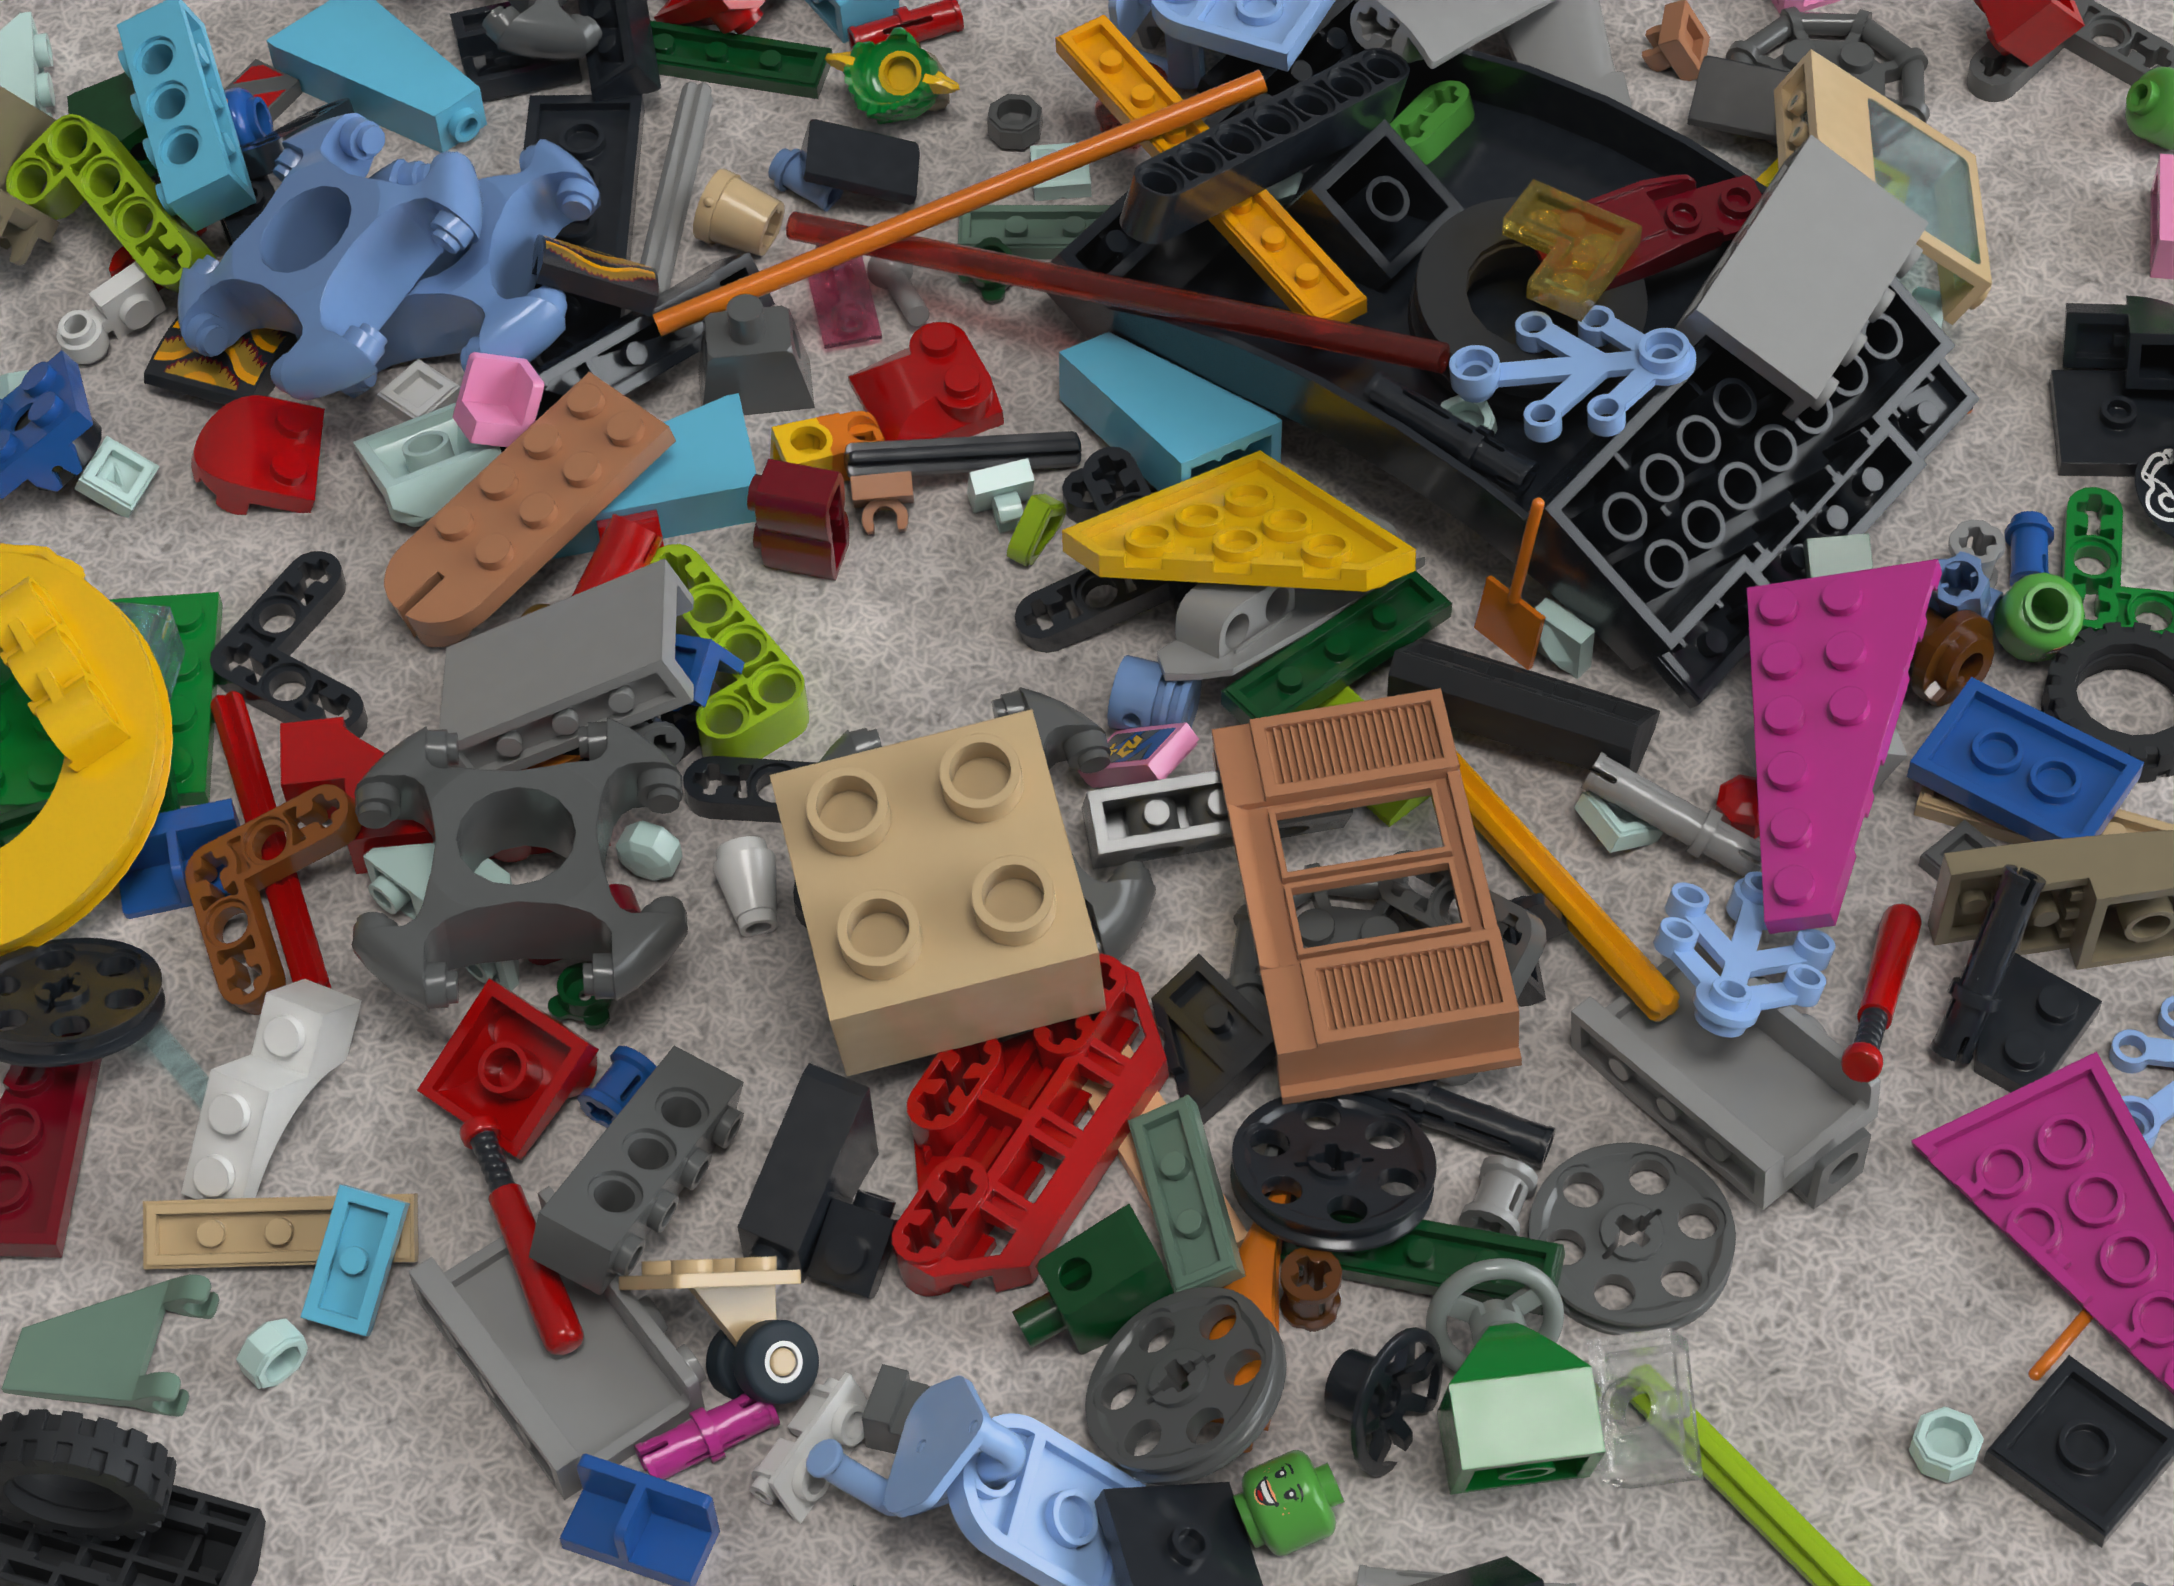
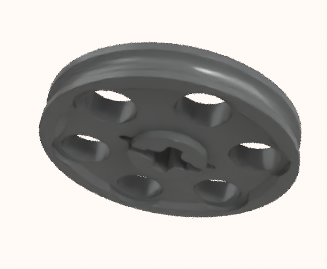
M1632 1142L1612 1143L1593 1147L1572 1156L1560 1164L1547 1177L1537 1192L1532 1204L1528 1227V1238L1547 1242L1568 1239L1576 1242L1584 1252V1256L1578 1262L1562 1266L1557 1289L1563 1301L1564 1314L1590 1329L1609 1335L1630 1338L1651 1337L1670 1333L1685 1327L1702 1316L1713 1306L1727 1284L1736 1245L1735 1223L1729 1204L1720 1188L1705 1171L1690 1160L1670 1150ZM1653 1170L1665 1178L1667 1187L1657 1194H1643L1631 1185L1629 1179L1637 1171ZM1584 1182L1596 1187L1601 1193L1602 1198L1591 1207H1578L1568 1202L1563 1191L1573 1183ZM1702 1214L1714 1222L1717 1231L1705 1239H1694L1681 1231L1678 1222L1686 1215ZM1620 1230L1629 1236L1638 1231L1643 1232L1645 1230L1642 1247L1633 1241L1625 1246L1620 1245L1618 1247ZM1673 1271L1688 1272L1696 1278L1700 1288L1695 1294L1688 1297L1673 1296L1665 1290L1661 1280L1666 1274ZM1619 1284L1631 1293L1633 1301L1624 1309L1609 1310L1596 1301L1594 1293L1602 1285Z
M1197 1287L1182 1290L1155 1301L1121 1327L1103 1350L1092 1371L1086 1393L1085 1411L1088 1429L1094 1442L1119 1470L1125 1472L1134 1480L1146 1484H1183L1218 1471L1241 1455L1262 1433L1273 1416L1281 1399L1286 1379L1287 1362L1283 1341L1274 1325L1265 1317L1262 1311L1250 1299L1233 1290L1219 1287ZM1231 1315L1236 1316L1233 1328L1226 1335L1219 1339L1209 1340L1212 1327L1219 1320ZM1166 1328H1175L1172 1339L1164 1348L1156 1352H1148L1149 1344L1156 1334ZM1254 1360H1261L1260 1370L1251 1381L1243 1385H1234L1235 1376L1244 1365ZM1188 1380L1190 1385L1183 1390L1181 1385ZM1129 1385H1137L1135 1396L1127 1405L1111 1410L1112 1400L1120 1390ZM1214 1419H1224L1220 1433L1213 1440L1205 1444H1196L1197 1435L1201 1428ZM1152 1431H1161L1158 1444L1145 1455L1134 1456L1137 1443L1143 1436Z

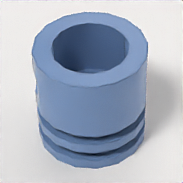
M1130 655L1124 656L1115 675L1110 694L1107 714L1109 728L1123 730L1187 722L1192 728L1198 710L1202 680L1165 681L1158 662Z

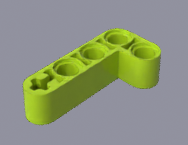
M69 114L57 119L13 163L8 171L6 178L7 192L55 220L66 218L86 200L148 277L171 291L179 293L183 267L190 269L198 258L203 259L206 255L216 259L215 255L197 233L179 215L170 216L165 211L157 196L156 184L120 140L110 131L82 116ZM87 141L86 148L81 153L82 146ZM120 180L119 187L113 193L114 186ZM47 181L46 188L41 193L42 187ZM153 219L151 229L145 234L147 225ZM176 253L179 254L178 259L171 257Z
M669 544L658 548L650 564L666 559L694 598L693 610L676 617V634L712 639L745 662L741 675L716 671L714 682L721 690L708 697L706 707L699 706L696 711V725L702 757L728 756L762 759L800 736L809 724L805 680L801 671L694 549L682 544Z

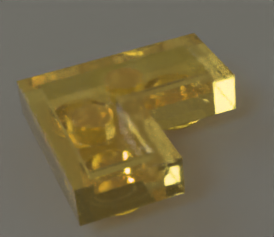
M1535 179L1531 181L1504 216L1502 235L1548 254L1528 280L1526 298L1582 322L1638 247L1642 233L1641 225Z

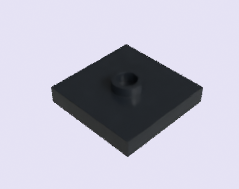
M2051 370L2049 392L2058 476L2135 477L2138 462L2148 451L2159 446L2174 445V390L2126 389L2124 371Z
M2068 1355L1988 1448L1983 1462L2102 1548L2174 1461V1429Z
M1230 1482L1103 1489L1094 1503L1119 1585L1263 1586L1240 1513L1233 1497L1234 1494Z

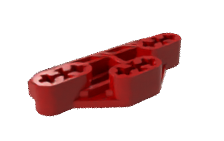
M1100 953L1106 1004L1105 1011L1034 1028L1032 1031L1001 1043L995 1038L938 1053L907 1100V1114L914 1138L918 1192L897 1221L892 1232V1245L900 1275L906 1287L912 1292L925 1297L938 1296L951 1292L956 1284L969 1288L973 1280L992 1276L996 1292L1032 1284L1039 1274L1036 1264L1041 1258L1056 1249L1118 1155V1148L1131 1131L1128 1120L1138 1117L1143 1113L1157 1090L1158 1092L1161 1090L1169 1077L1167 1058L1139 972L1122 964L1113 956ZM1135 1008L1145 1038L1130 1059L1121 1053L1127 1044L1129 1046L1132 1044L1140 1032L1139 1023L1132 1021L1135 1017ZM1089 1079L1109 1088L1110 1091L1082 1131L1076 1126L1089 1108V1100L1092 1094L1082 1090ZM1043 1153H1046L1061 1160L1062 1163L1035 1203H1032L1028 1198L1046 1173L1044 1165L1038 1163ZM994 1226L1013 1234L1000 1255L990 1256L997 1246L995 1238L989 1236Z

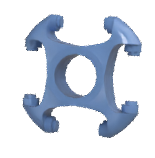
M347 113L332 117L282 142L284 150L275 160L277 166L273 170L274 175L282 183L263 212L235 240L220 262L212 256L206 255L203 259L198 258L190 269L183 267L177 308L180 331L186 345L194 353L213 357L221 354L225 349L235 344L242 335L254 329L269 328L300 335L301 338L291 350L274 362L270 375L271 380L279 390L289 394L292 398L302 401L324 397L341 391L378 372L375 364L385 353L383 347L388 342L379 330L411 291L422 274L443 251L446 250L451 254H456L458 250H464L469 243H477L479 241L482 227L483 203L478 178L471 161L459 152L446 151L440 153L433 158L429 173L425 179L414 185H399L388 181L366 178L374 156L382 150L385 144V133L374 121L368 120L358 113Z
M540 139L536 145H530L521 152L519 158L520 173L479 179L483 203L482 227L479 241L477 243H469L464 250H458L456 254H451L446 250L443 251L426 269L411 291L379 330L388 342L383 347L385 353L375 364L378 372L353 386L341 390V392L356 398L375 385L377 374L381 370L415 359L461 353V366L465 372L469 355L473 352L524 358L530 363L545 351L566 329L564 317L568 305L566 295L562 290L545 285L534 289L537 276L532 274L534 243L539 234L555 238L562 228L573 221L588 219L601 205L600 192L584 166L560 146L546 139ZM397 159L369 178L399 185H414L425 179L431 164H425L422 161L407 162L404 159ZM296 334L297 340H299L301 336Z

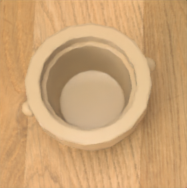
M719 169L711 177L700 197L693 221V235L696 239L711 245L718 243L763 256L779 234L784 218L785 205L782 201L742 180L739 174L727 169Z

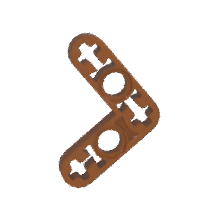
M324 784L314 787L208 842L196 850L188 860L185 870L186 884L219 991L225 1000L245 1013L260 1015L266 992L286 986L284 969L259 891L345 847L355 839L361 830L362 825L359 823L355 813V800L337 786ZM334 806L337 810L331 814L332 824L325 828L322 824L328 820L327 810ZM302 822L306 826L300 829L298 824ZM285 832L287 842L282 853L274 859L263 860L261 850L266 839L273 833ZM221 864L225 865L226 868L220 871V880L223 889L231 894L226 897L222 890L210 883L217 878L218 872L216 868ZM237 914H246L248 925L242 937L234 942L225 943L223 940V930L228 920ZM242 960H246L249 967L261 974L254 979L253 985L255 990L250 994L244 991V989L251 985V978L247 967L239 962Z

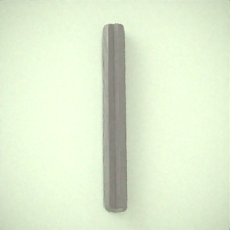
M690 81L682 87L640 264L656 269L659 295L670 287L712 108V89L704 82L696 84Z

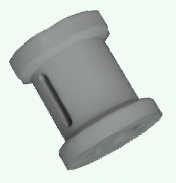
M1971 519L1959 523L1949 536L1948 550L1952 555L1951 557L1963 551L1980 558L1983 574L1989 579L1990 587L1994 589L1998 581V571L1995 564L2004 554L2005 537L2000 529L1991 526L1984 520ZM1972 536L1971 548L1966 547L1968 538Z
M1503 1155L1488 1156L1484 1158L1480 1167L1479 1178L1481 1184L1473 1202L1464 1206L1459 1217L1460 1225L1518 1236L1521 1229L1517 1219L1525 1199L1531 1198L1535 1194L1538 1176L1532 1168L1519 1160Z

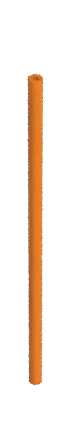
M1256 70L652 314L661 337L704 320V317L709 313L727 311L728 302L735 296L750 294L759 298L1266 93L1267 86L1260 70Z

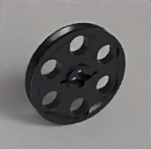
M103 938L50 940L39 947L26 946L1 956L0 994H12L0 997V1029L11 1026L20 1027L13 1030H0V1062L24 1067L69 1066L104 1058L133 1045L145 1037L158 1024L165 1010L166 1001L162 988V973L158 963L140 948L124 942ZM65 967V968H62V969H59V970H50V971H49V969H52V968ZM115 973H126V974L121 975V976H114V977L108 976V975L115 974ZM135 1005L133 1008L116 1010L118 1007ZM69 1033H82L75 1036L61 1037Z
M1351 1093L1283 1105L1281 1097H1278L1252 1112L1239 1127L1232 1146L1230 1181L1234 1196L1243 1211L1257 1225L1270 1234L1294 1245L1313 1250L1355 1252L1378 1248L1394 1242L1412 1231L1423 1220L1432 1203L1437 1165L1432 1144L1419 1125L1402 1111L1381 1100L1359 1093ZM1313 1117H1323L1333 1121L1336 1126L1325 1130L1310 1127L1304 1121ZM1376 1136H1386L1393 1138L1401 1145L1392 1149H1383L1372 1145L1368 1140ZM1259 1144H1273L1281 1147L1285 1153L1270 1157L1261 1155L1252 1148ZM1387 1183H1402L1411 1187L1415 1192L1404 1196L1392 1195L1385 1192L1381 1186ZM1283 1190L1292 1193L1298 1199L1288 1204L1272 1202L1264 1195L1271 1191ZM1339 1210H1348L1357 1213L1363 1220L1357 1223L1346 1224L1335 1221L1329 1214Z

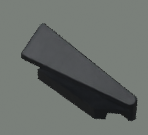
M750 252L715 261L659 295L653 314L759 272ZM770 293L759 297L763 307H771L775 304ZM631 311L536 368L535 371L544 381V392L558 397L565 395L588 372H591L625 395L701 351L704 320L661 337L653 315L651 317Z

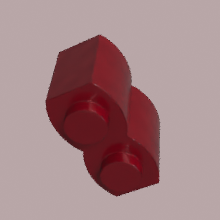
M768 459L762 475L755 474L748 490L747 507L748 510L755 511L756 523L753 533V546L755 549L761 550L762 561L766 568L836 581L849 546L850 536L849 520L847 513L844 511V480L840 472Z

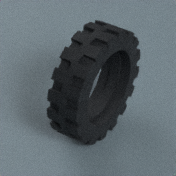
M2121 622L2104 623L2101 630L2094 631L2092 627L2080 631L2072 644L2057 651L2055 662H2051L2041 700V711L2143 761L2144 766L2138 783L2156 781V777L2166 774L2167 777L2173 776L2174 726L2155 734L2130 735L2111 730L2090 717L2078 700L2077 687L2087 677L2104 670L2121 669L2150 675L2167 686L2174 695V633L2164 630L2163 634L2150 631L2152 625L2134 622L2133 627H2122Z
M31 1409L28 1415H23L18 1411L3 1414L2 1421L0 1420V1509L4 1511L3 1516L12 1521L20 1523L25 1520L33 1523L34 1529L52 1533L53 1530L67 1532V1537L86 1540L87 1535L97 1536L101 1541H119L120 1536L123 1535L130 1539L141 1538L145 1536L146 1531L152 1533L158 1531L161 1528L162 1522L165 1521L176 1475V1460L174 1457H167L168 1450L159 1442H148V1435L134 1428L129 1430L118 1428V1422L98 1417L97 1421L83 1418V1413L64 1410L62 1415L51 1414L48 1409Z

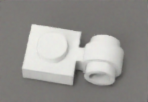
M135 261L89 293L95 305L89 311L74 310L61 318L56 333L57 341L62 350L77 364H93L103 359L107 354L110 343L109 332H112L119 340L134 330L144 327L167 308L152 279L148 277Z

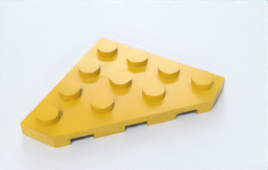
M1261 450L1062 530L1063 552L1099 577L1367 592L1384 587L1389 582L1416 571V549Z

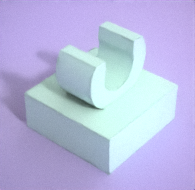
M1028 458L969 472L967 495L973 514L992 509L999 533L1016 529L1024 512L1021 502L1029 500L1033 493L1035 480Z

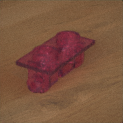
M834 230L824 232L819 237V242L816 244L815 249L844 236ZM862 256L808 277L824 349L882 339Z

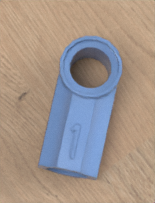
M1960 551L1954 557L1939 559L1942 575L1937 591H1932L1928 606L1947 618L1961 610H1972L1986 618L1993 625L1995 607L2003 597V592L1990 587L1989 579L1982 571L1981 559L1963 551Z

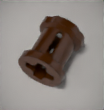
M1305 1247L1295 1249L1286 1256L1281 1265L1280 1283L1284 1291L1280 1300L1282 1316L1294 1328H1302L1309 1332L1326 1329L1337 1319V1311L1341 1306V1297L1338 1291L1342 1283V1268L1339 1260L1331 1252ZM1300 1266H1302V1276H1299ZM1322 1304L1323 1313L1319 1315V1307Z

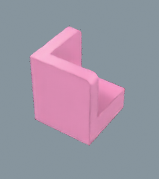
M473 352L469 355L452 418L470 443L508 447L535 422L544 391V381L527 359Z

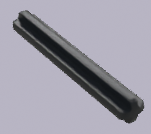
M1074 431L857 442L846 445L844 466L849 478L850 476L911 471L912 476L969 473L1026 458L1029 460L1031 469L1075 467L1080 464L1082 447L1079 436Z

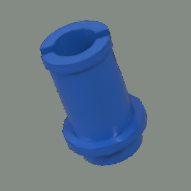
M2024 511L2014 515L2010 524L2004 530L2005 541L2011 546L2010 586L2027 575L2043 572L2049 573L2048 545L2054 540V527L2048 522L2044 514L2035 511Z

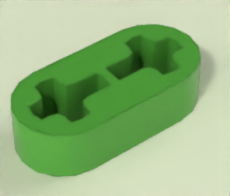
M1449 80L1433 84L1416 97L1390 123L1391 127L1425 165L1435 160L1474 120L1475 112L1469 89L1459 81Z

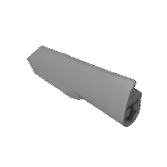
M1359 0L1351 11L1350 24L1356 41L1365 49H1387L1402 56L1407 63L1424 59L1427 66L1434 69L1462 53L1467 48L1474 46L1556 0Z
M1556 0L1500 31L1515 62L1543 70L1606 95L1632 108L1624 72L1615 71L1600 0Z
M1352 508L1397 537L1396 529L1390 522ZM1425 557L1416 559V570L1425 565ZM1199 583L1185 595L1180 603L1175 622L1176 639L1157 651V660L1164 680H1203L1232 676L1308 634L1374 589L1360 592Z

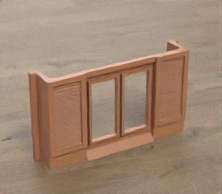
M1441 688L1249 719L1250 723L1211 729L1213 763L1215 771L1219 770L1264 990L1276 1050L1278 1085L1282 1104L1521 1066L1519 1007L1500 929L1497 925ZM1431 796L1443 847L1291 872L1287 871L1277 824L1278 820ZM1449 870L1461 923L1310 948L1303 947L1293 895Z

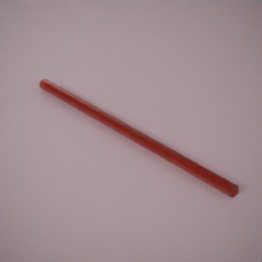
M794 211L788 218L786 235L792 241L823 246L870 226ZM916 235L865 254V256L1441 374L1445 371L1450 357V346L1446 342Z

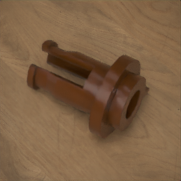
M1929 606L1925 614L1927 625L1922 641L1916 644L1909 669L1912 670V688L1914 693L1930 705L1939 707L1952 703L1971 677L1982 682L1992 665L1994 657L1992 625L1986 618L1972 610H1961L1947 618Z

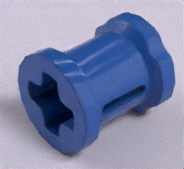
M618 1046L610 1055L612 1064L594 1088H585L577 1097L582 1111L591 1120L605 1128L609 1127L657 1067L645 1055L627 1046Z

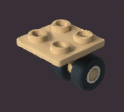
M777 1256L642 1261L641 1276H619V1290L682 1288L690 1290L720 1327L707 1350L706 1370L714 1389L724 1396L735 1399L745 1393L757 1402L788 1404L803 1397L814 1384L819 1369V1354L813 1338L799 1324L788 1320H777L776 1285L801 1284V1270H777Z

